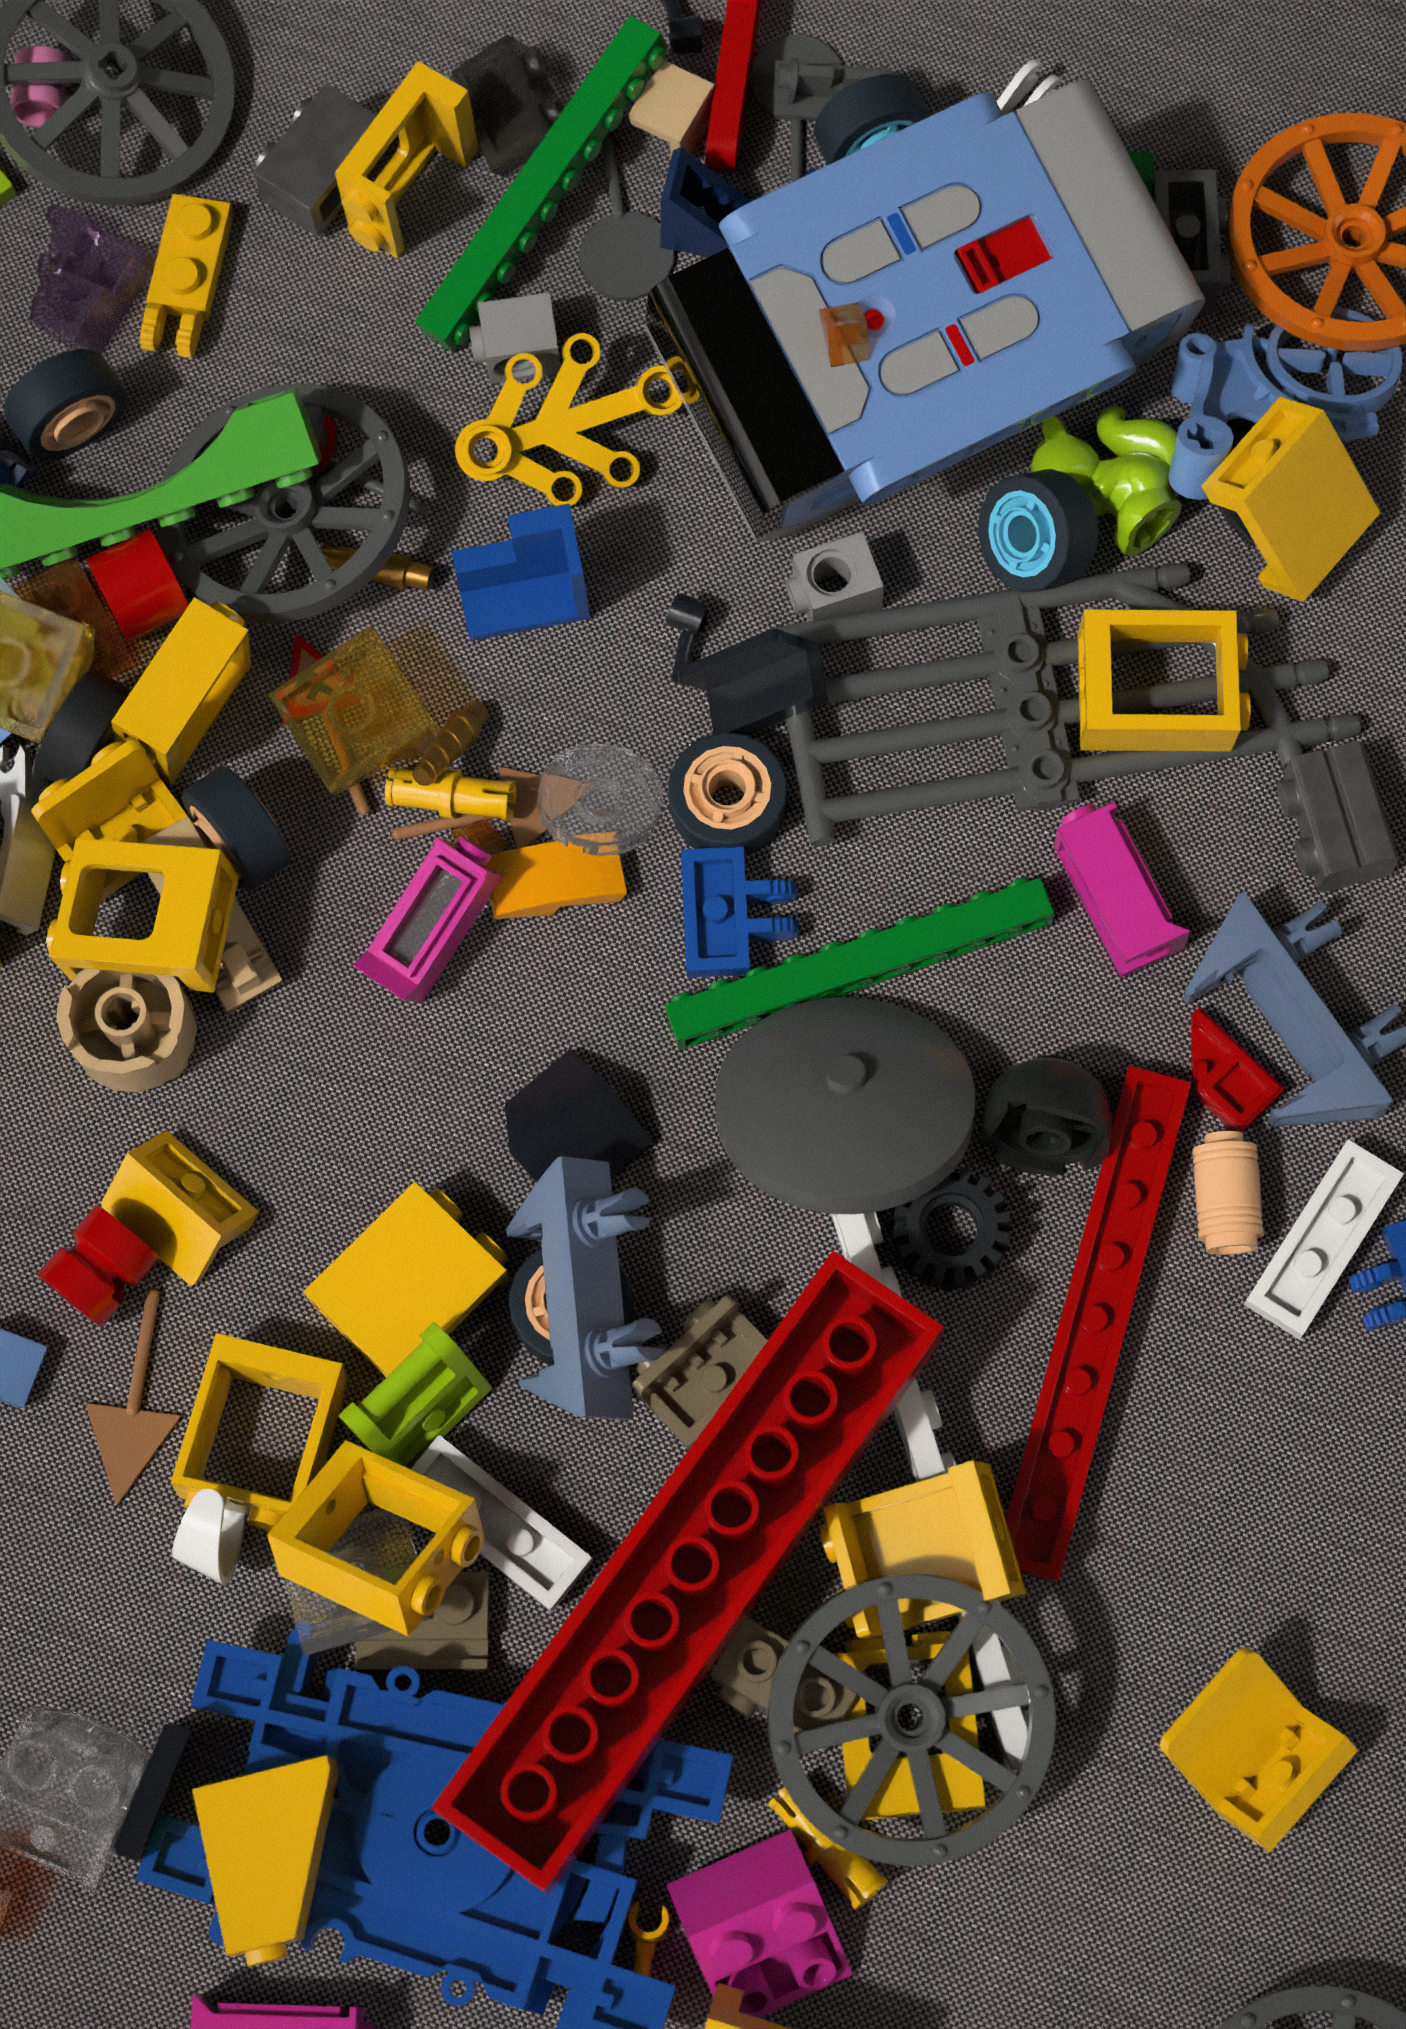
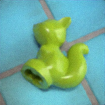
M1109 406L1099 414L1096 429L1103 446L1118 457L1100 460L1097 453L1086 441L1067 432L1063 423L1056 415L1042 421L1044 440L1037 445V450L1032 459L1031 472L1053 469L1069 474L1078 482L1089 496L1096 515L1100 516L1109 512L1117 518L1114 529V543L1124 555L1136 556L1156 543L1172 527L1180 515L1182 504L1176 497L1178 493L1170 486L1168 480L1178 433L1171 426L1157 419L1150 418L1125 421L1126 411L1120 406Z

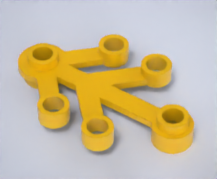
M577 333L568 338L564 343L562 349L564 361L535 421L511 428V425L525 392L540 382L543 370L540 361L530 353H518L508 360L504 370L506 381L488 418L468 424L458 435L455 444L456 460L462 471L475 480L493 481L507 474L545 493L547 500L552 505L570 504L571 507L579 501L582 495L580 479L569 471L554 473L518 452L544 444L602 473L609 485L615 488H626L633 485L639 477L640 465L637 458L626 451L613 452L577 432L641 410H645L648 414L654 416L668 415L675 412L682 405L683 401L665 366L660 365L644 371L639 376L634 387L568 409L586 371L596 365L601 354L600 345L592 335ZM577 340H584L592 347V358L586 364H579L571 357V346ZM518 360H527L534 366L535 376L527 384L517 382L512 375L513 365ZM668 367L669 370L676 377V379L683 386V388L686 390V387L679 373L675 369ZM653 380H663L670 388L669 398L664 403H656L648 395V387ZM482 438L492 440L497 447L496 457L488 463L479 461L474 454V446ZM620 457L627 459L632 466L631 476L623 482L616 481L610 474L611 463ZM560 477L570 479L575 487L572 498L564 502L556 499L552 493V485Z

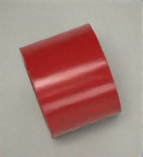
M150 528L86 559L128 643L180 618L189 606Z

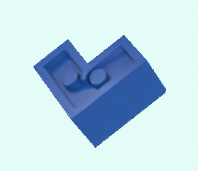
M570 504L507 515L512 540L451 551L467 631L472 641L591 619Z

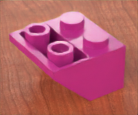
M791 1829L666 1884L687 1939L713 1997L718 1983L743 1990L744 1995L739 2009L740 2013L759 2018L853 1975Z

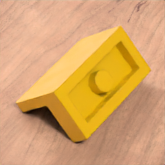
M167 1130L126 1154L101 1202L102 1207L110 1215L160 1256V1259L189 1285H194L202 1280L219 1248L249 1230L259 1213L256 1208Z

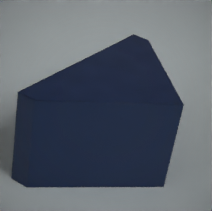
M680 147L673 150L660 204V248L717 258L729 248L719 228L720 222L727 215L752 202V200L684 148Z

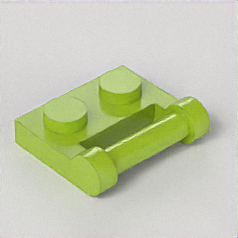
M434 1322L419 1335L422 1342L358 1406L352 1402L338 1415L371 1452L409 1469L415 1465L438 1435L444 1437L492 1389V1386L459 1346Z

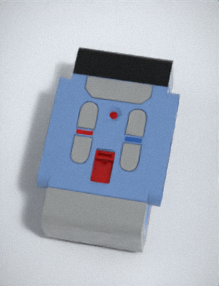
M1083 79L1060 88L1006 115H1003L992 92L979 93L736 209L719 224V228L729 246L728 248L666 277L649 291L644 327L756 543L792 535L860 501L863 505L878 502L1116 386L1130 377L1137 370V366L1143 364L1184 336L1204 305L1205 298L1090 80Z

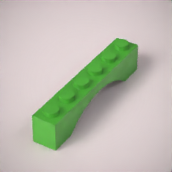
M298 386L239 405L220 435L197 459L172 477L138 492L107 499L68 500L34 494L7 483L1 484L0 577L3 580H7L20 574L17 564L37 557L41 558L43 566L72 558L79 554L76 544L99 537L102 547L127 540L137 534L134 525L154 518L158 519L160 527L179 523L196 515L193 509L194 505L215 498L219 508L242 502L254 496L251 486L275 479L277 488H283L311 478L313 475L310 467L319 464L322 454Z

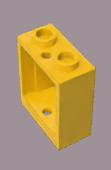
M193 598L111 721L115 741L125 743L130 739L137 738L147 752L160 779L172 786L251 666L249 633L243 627L245 624L244 619L234 610L217 601H213L211 606H208L197 598Z
M1084 609L1077 632L1080 750L1232 751L1240 731L1248 730L1250 723L1249 693L1239 692V671H1245L1247 668L1248 638L1246 633H1237L1236 611ZM1111 642H1215L1218 715L1113 714Z
M216 1333L170 1482L179 1498L186 1499L184 1507L188 1509L193 1497L199 1491L213 1489L222 1495L226 1510L249 1515L247 1522L250 1525L271 1531L324 1467L349 1381L343 1364ZM233 1378L319 1399L290 1500L202 1479Z
M347 1440L344 1441L267 1534L280 1576L408 1637L425 1616L432 1615L438 1609L444 1598L445 1590L463 1567H468L474 1563L481 1552L485 1540L475 1498ZM368 1502L436 1533L396 1585L328 1554V1551Z

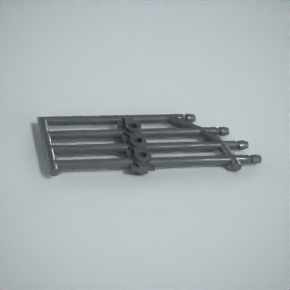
M1170 563L1161 565L1158 569L1151 566L1077 578L1074 582L1066 585L1027 593L1016 589H1008L769 628V630L779 629L823 645L977 620L984 653L825 678L829 700L826 703L987 677L990 678L996 711L817 740L815 739L810 709L787 718L786 721L810 845L813 847L826 846L835 841L832 823L1013 793L1017 812L1033 809L1041 811L1059 808L1063 804L1079 802L1080 796L1077 783L1277 751L1282 769L1285 770L1290 759L1304 754L1301 746L1325 743L1331 738L1335 741L1351 738L1360 734V721L1357 715L1342 714L1331 716L1329 720L1317 718L1291 723L1275 690L1294 688L1296 684H1302L1303 686L1317 684L1328 679L1329 672L1326 661L1311 659L1300 661L1298 665L1286 663L1260 667L1248 656L1246 670L1239 671V692L1249 693L1266 727L1240 731L1231 752L1115 751L1071 759L1064 725L1080 722L1079 697L1059 700L1052 667L1078 663V638L1046 642L1040 610L1114 598L1136 610H1191L1156 592L1159 587L1171 589L1189 583L1190 573L1187 564ZM1258 608L1252 609L1246 614L1242 611L1236 612L1237 633L1252 632L1253 634H1259L1279 626L1276 609ZM1111 642V657L1200 643L1216 659L1215 642ZM1212 675L1113 691V714H1134L1217 700V677ZM998 735L1002 736L1008 769L827 798L820 764Z

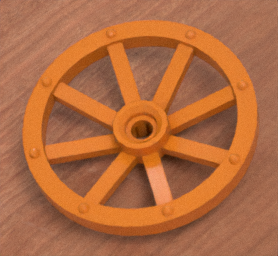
M1335 113L1318 116L1295 124L1275 135L1252 156L1243 169L1236 183L1227 217L1226 239L1231 265L1237 280L1254 305L1272 322L1292 335L1316 345L1344 351H1376L1406 344V306L1376 263L1406 268V246L1385 241L1406 230V206L1383 218L1375 211L1397 154L1399 153L1406 157V123L1385 116L1367 113ZM1353 142L1380 146L1358 204L1346 205L1323 145ZM1303 153L1328 219L1326 220L1262 185L1284 162L1297 154ZM1252 206L1320 242L1257 256L1250 228ZM1343 240H1347L1348 242L1354 243L1356 245L1360 244V246L1350 247L1346 245ZM1326 262L1331 266L1313 311L1292 300L1269 277ZM1357 273L1387 319L1354 322L1330 318L1349 274Z

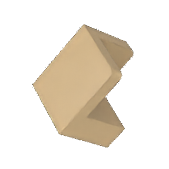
M664 60L661 66L653 72L629 112L630 123L669 142L671 157L673 150L680 147L692 154L709 126L714 84Z

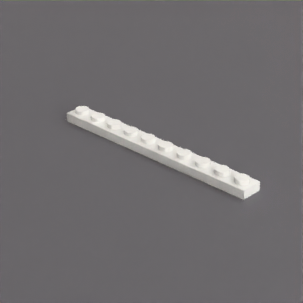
M876 1213L831 1214L844 1258L901 1296L892 1266L881 1268L874 1248V1244L883 1242ZM915 1378L893 1409V1413L916 1483L949 1473L948 1468L956 1466L951 1452L942 1455L939 1453L932 1431L942 1427L939 1410L931 1389L920 1392ZM966 1612L961 1613V1614H957V1617H958V1620H959V1621L961 1620V1618L964 1616V1614H965ZM985 1624L968 1648L980 1690L1023 1683L1021 1673L1008 1648L1005 1645H1000L998 1636ZM1020 1706L988 1712L1004 1766L1011 1772L1016 1773L1027 1741L1029 1709L1021 1712Z

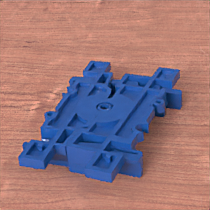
M296 1628L291 1631L288 1636L284 1657L207 1639L191 1707L255 1722L248 1750L251 1753L243 1776L326 1755L336 1760L338 1778L304 1940L300 1941L304 1950L312 1951L314 1949L315 1939L321 1931L327 1928H335L343 1935L345 1942L344 1951L340 1956L342 1963H349L363 1956L426 1978H430L443 1970L450 1972L441 1982L440 1990L444 2000L454 2006L467 2005L474 1999L477 1993V1981L482 1983L489 1999L543 2016L553 1984L556 1983L569 1988L556 2029H664L677 1986L613 1965L630 1910L634 1905L641 1884L638 1880L624 1876L627 1866L628 1839L647 1840L653 1810L720 1825L734 1759L733 1755L660 1739L593 1833V1835L601 1836L594 1866L574 1860L552 1893L547 1896L449 1822L447 1823L450 1826L451 1835L445 1844L433 1846L427 1841L425 1836V1830L431 1821L436 1819L445 1820L432 1810L431 1807L507 1702L499 1704L439 1690H433L421 1699L416 1698L422 1690V1679L409 1666H398L388 1674L386 1680L388 1692L381 1690L375 1678L371 1675L339 1668L337 1670L328 1669L321 1700H315L307 1697L322 1637L316 1630ZM404 1676L410 1677V1688L400 1691L398 1689V1681ZM158 1813L135 1880L216 1906L200 1827ZM587 1879H590L588 1889L574 1920L605 1923L607 1926L588 1956H584L551 1945V1943L570 1919L580 1900ZM216 1908L209 1928V1937L215 1944L224 1946ZM457 1980H462L466 1985V1992L460 1997L452 1993V1985Z

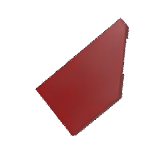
M1198 1007L1190 1018L1192 1094L1231 1131L1243 1133L1282 1095L1285 1088L1211 1017Z

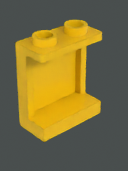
M1279 397L1201 485L1210 503L1235 511L1240 516L1268 564L1258 575L1263 588L1302 602L1307 599L1380 514L1376 503L1325 411L1283 397Z
M415 1181L303 1291L310 1303L385 1377L422 1342L419 1335L432 1322L436 1323L449 1335L496 1287L502 1291L511 1282L506 1269L502 1266L509 1259L505 1252L484 1232L481 1231L473 1238L462 1228L457 1221L464 1214L439 1188L436 1187L428 1195Z
M974 1460L949 1467V1473L854 1502L846 1504L833 1503L824 1506L823 1511L826 1523L821 1524L820 1535L828 1559L832 1563L837 1562L844 1588L839 1589L838 1592L861 1581L882 1575L923 1573L953 1579L971 1586L983 1593L985 1601L994 1600L998 1603L1026 1595L990 1464ZM919 1598L898 1599L903 1630L966 1612L953 1605L935 1600ZM876 1604L858 1611L844 1620L850 1629L855 1628L859 1638L882 1637Z

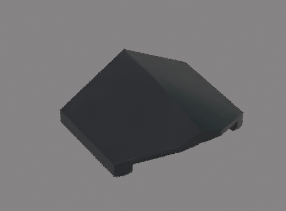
M571 1049L566 1051L505 1104L509 1153L535 1182L539 1181L549 1166L560 1156L609 1162L612 1181L654 1144V1141L610 1085Z

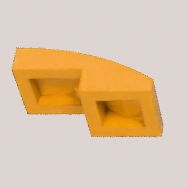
M616 835L568 839L492 854L493 857L487 864L503 875L489 897L493 919L553 915L561 906L620 902L627 894Z

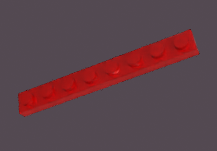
M1128 1066L1112 1125L1109 1152L1101 1165L1006 1517L1008 1531L1021 1574L1056 1584L1060 1580L1191 1086L1189 1081Z

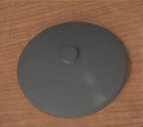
M856 997L823 998L799 1003L773 1013L751 1027L738 1039L723 1061L716 1083L715 1111L717 1130L721 1143L735 1167L751 1183L770 1196L787 1204L821 1213H872L903 1205L922 1196L941 1183L961 1161L969 1146L975 1122L976 1094L973 1076L967 1061L955 1043L942 1030L920 1015L905 1008L873 999Z

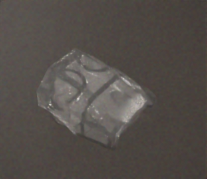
M31 1706L22 1714L12 1742L0 1766V1848L83 1883L82 1890L95 1894L108 1871L115 1851L113 1846L151 1755L131 1735L77 1712Z

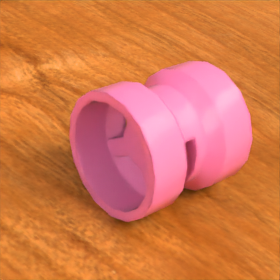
M29 46L17 51L14 63L73 61V59L55 48ZM71 83L18 85L13 88L10 94V105L18 122L40 128L69 99L65 92L66 88L71 86Z

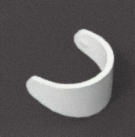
M203 1489L193 1497L177 1531L172 1550L173 1558L223 1585L228 1584L238 1562L246 1514L226 1510L224 1499L216 1490Z

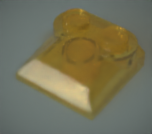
M0 591V728L35 743L42 744L64 700L77 681L90 668L94 657L95 629Z
M372 625L268 694L333 797L365 780L396 760H409L418 757L428 749L434 735L441 731L405 672Z

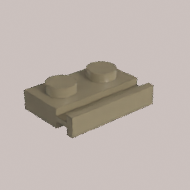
M459 1572L445 1590L444 1598L438 1609L432 1615L425 1616L409 1637L355 1612L356 1660H354V1670L356 1672H391L398 1666H409L416 1672L489 1671V1572ZM405 1573L370 1574L396 1585Z

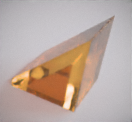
M859 303L819 309L830 366L836 367L870 360L867 321Z
M478 820L450 831L454 843L457 842L461 835L473 841L490 854L504 852L509 848L508 844L486 820Z

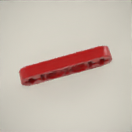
M763 0L727 1L706 144L705 165L712 171L737 172Z

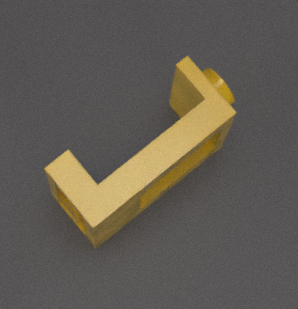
M417 61L335 171L342 199L341 203L344 207L351 236L359 244L371 251L377 252L381 248L396 258L401 256L405 247L395 205L434 152L437 150L466 167L479 150L468 90ZM399 135L400 142L395 154L374 182L367 179L366 176L395 137Z
M76 838L71 860L65 862L61 872L60 885L63 897L58 918L52 920L47 933L49 958L70 980H73L83 969L177 976L191 991L214 993L239 873L220 849ZM108 869L160 873L164 875V884L154 929L148 938L133 940L93 936Z
M940 1631L912 1635V1646L906 1647L910 1666L929 1665L951 1632ZM883 1638L845 1642L846 1653L834 1654L861 1673L867 1670L888 1669ZM968 1649L944 1682L946 1697L973 1692ZM856 1695L842 1720L865 1715V1700ZM976 1715L948 1719L949 1730L979 1750ZM869 1737L842 1743L846 1797L872 1756ZM945 1752L928 1755L942 1813L981 1810L985 1807L983 1779L981 1776ZM907 1757L895 1759L859 1821L920 1815Z

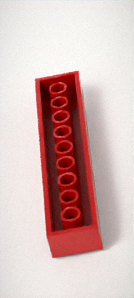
M832 1250L431 1809L549 1896L821 1513L823 1507L828 1503L941 1343L944 1326Z

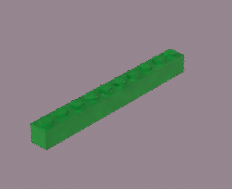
M632 15L628 17L415 320L416 325L426 337L452 353L455 352L459 345L461 346L470 338L469 327H472L479 318L478 303L494 301V295L500 286L509 282L514 275L517 262L524 253H528L534 247L537 234L545 222L548 223L555 217L559 203L567 192H571L578 184L583 168L588 161L591 162L598 156L604 138L609 131H614L619 126L623 118V111L630 101H634L640 96L652 70L658 69L663 63L667 46L660 32Z
M1028 877L1012 881L1007 885V889L992 893L991 890L981 891L971 896L969 902L957 906L954 903L938 906L932 911L933 914L919 919L916 915L908 916L897 921L895 927L883 931L880 928L869 929L859 934L857 940L843 944V941L828 943L820 949L821 952L806 957L804 953L795 954L786 958L783 961V965L768 969L767 966L754 968L745 974V978L733 982L730 979H722L708 986L709 990L694 995L691 991L680 993L670 999L671 1003L665 1004L666 1016L678 1050L682 1051L752 1027L764 1018L789 1006L817 999L841 997L1052 925L1054 912L1041 878L1031 881Z

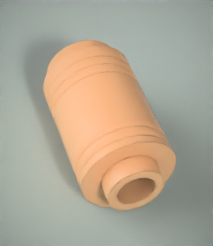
M1219 1131L1206 1134L1204 1136L1205 1144L1198 1145L1192 1149V1155L1194 1156L1196 1212L1198 1214V1239L1205 1242L1206 1252L1210 1254L1231 1255L1255 1251L1258 1249V1239L1264 1236L1257 1144L1244 1141L1243 1133L1238 1131Z

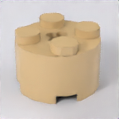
M83 969L74 977L68 989L64 986L60 993L56 1018L62 1041L91 1079L101 1086L117 1091L137 1093L161 1086L166 1081L176 1079L187 1067L188 1058L194 1050L197 1023L192 1004L174 976ZM135 1013L137 1015V1021L132 1023L130 1028L119 1030L118 1027L126 1025L128 1014Z

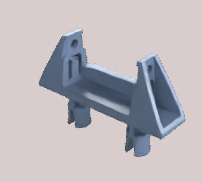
M1242 892L1235 900L1186 988L1183 996L1186 1005H1189L1212 988H1218L1228 981L1231 982L1238 975L1245 983L1246 992L1307 1077L1310 1076L1314 1081L1312 1084L1304 1085V1090L1296 1097L1271 1112L1268 1121L1272 1126L1351 1122L1381 1118L1385 1115L1393 1099L1373 1073L1371 1065L1406 1043V1026L1381 1035L1397 1020L1402 1009L1392 1004L1386 1008V1011L1350 1034L1343 1031L1296 963L1325 943L1342 935L1337 919L1308 931L1323 918L1328 906L1318 901L1312 905V908L1275 930L1268 926L1246 893Z
M560 1156L545 1171L506 1228V1238L539 1240L540 1237H543L541 1239L550 1345L554 1356V1365L539 1370V1374L520 1377L519 1386L582 1418L632 1420L634 1415L629 1365L657 1360L663 1354L665 1348L641 1347V1343L663 1332L659 1324L653 1319L643 1318L625 1325L616 1236L632 1230H641L649 1225L652 1218L629 1216L628 1214L650 1201L642 1190L635 1187L612 1195L609 1162Z

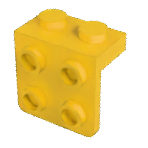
M137 738L130 739L125 743L115 742L103 748L93 758L92 765L72 779L63 778L48 786L39 796V802L31 810L33 816L64 862L71 860L76 838L141 843L188 816L160 779L147 752ZM108 869L101 901L143 872Z
M1248 1647L1240 1648L1165 1732L1160 1741L1161 1751L1222 1819L1269 1853L1358 1751L1344 1734L1305 1709L1262 1657Z

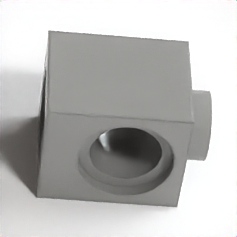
M550 292L478 303L481 326L469 327L474 363L486 362L490 384L506 381L504 374L506 363L518 353L534 355L542 365V377L558 374L561 363ZM518 360L513 365L512 375L515 380L534 378L535 369L529 361Z
M863 531L792 555L793 577L786 579L785 585L790 603L796 615L806 612L808 620L815 621L883 609L884 585ZM827 576H837L845 580L848 585L840 591L827 592L819 588L817 582Z

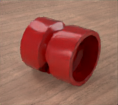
M95 1205L73 1231L76 1244L72 1248L59 1247L36 1275L77 1310L102 1328L125 1301L122 1292L124 1285H138L159 1261L160 1256L100 1206Z

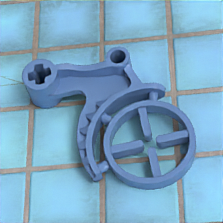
M1335 307L1330 317L1354 322L1375 321L1364 314L1340 307ZM1246 323L1241 339L1215 342L1211 337L1202 333L1186 335L1180 342L1171 392L1179 401L1192 403L1189 418L1184 420L1178 428L1168 475L1170 486L1178 494L1186 498L1195 500L1208 499L1201 485L1229 455L1233 444L1234 436L1227 422L1232 419H1245L1256 424L1279 397L1323 409L1341 441L1377 435L1379 424L1377 423L1378 417L1375 411L1382 408L1392 398L1402 369V354L1399 346L1376 350L1378 353L1346 352L1342 364L1335 362L1338 349L1323 347V351L1279 348L1282 343L1294 335L1278 325L1274 327L1269 339L1254 336L1255 324ZM1253 351L1265 354V375L1260 370ZM1324 360L1331 363L1326 378L1328 394L1302 385L1287 372L1319 373L1322 371ZM1343 374L1388 377L1373 390L1362 394L1345 396Z

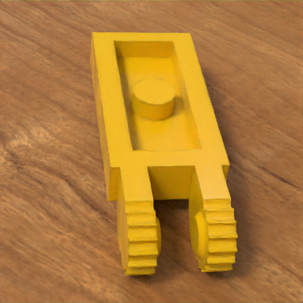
M172 194L146 299L147 306L143 316V323L141 324L140 344L142 350L157 351L162 341L167 315L181 317L180 328L176 335L177 354L192 358L196 354L203 322L209 320L234 217L231 203Z

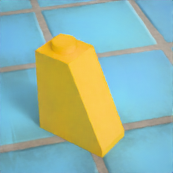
M328 1755L192 1789L225 1952L227 1956L237 1957L245 1955L248 1967L289 1957L286 1944L304 1940L338 1778L336 1760Z

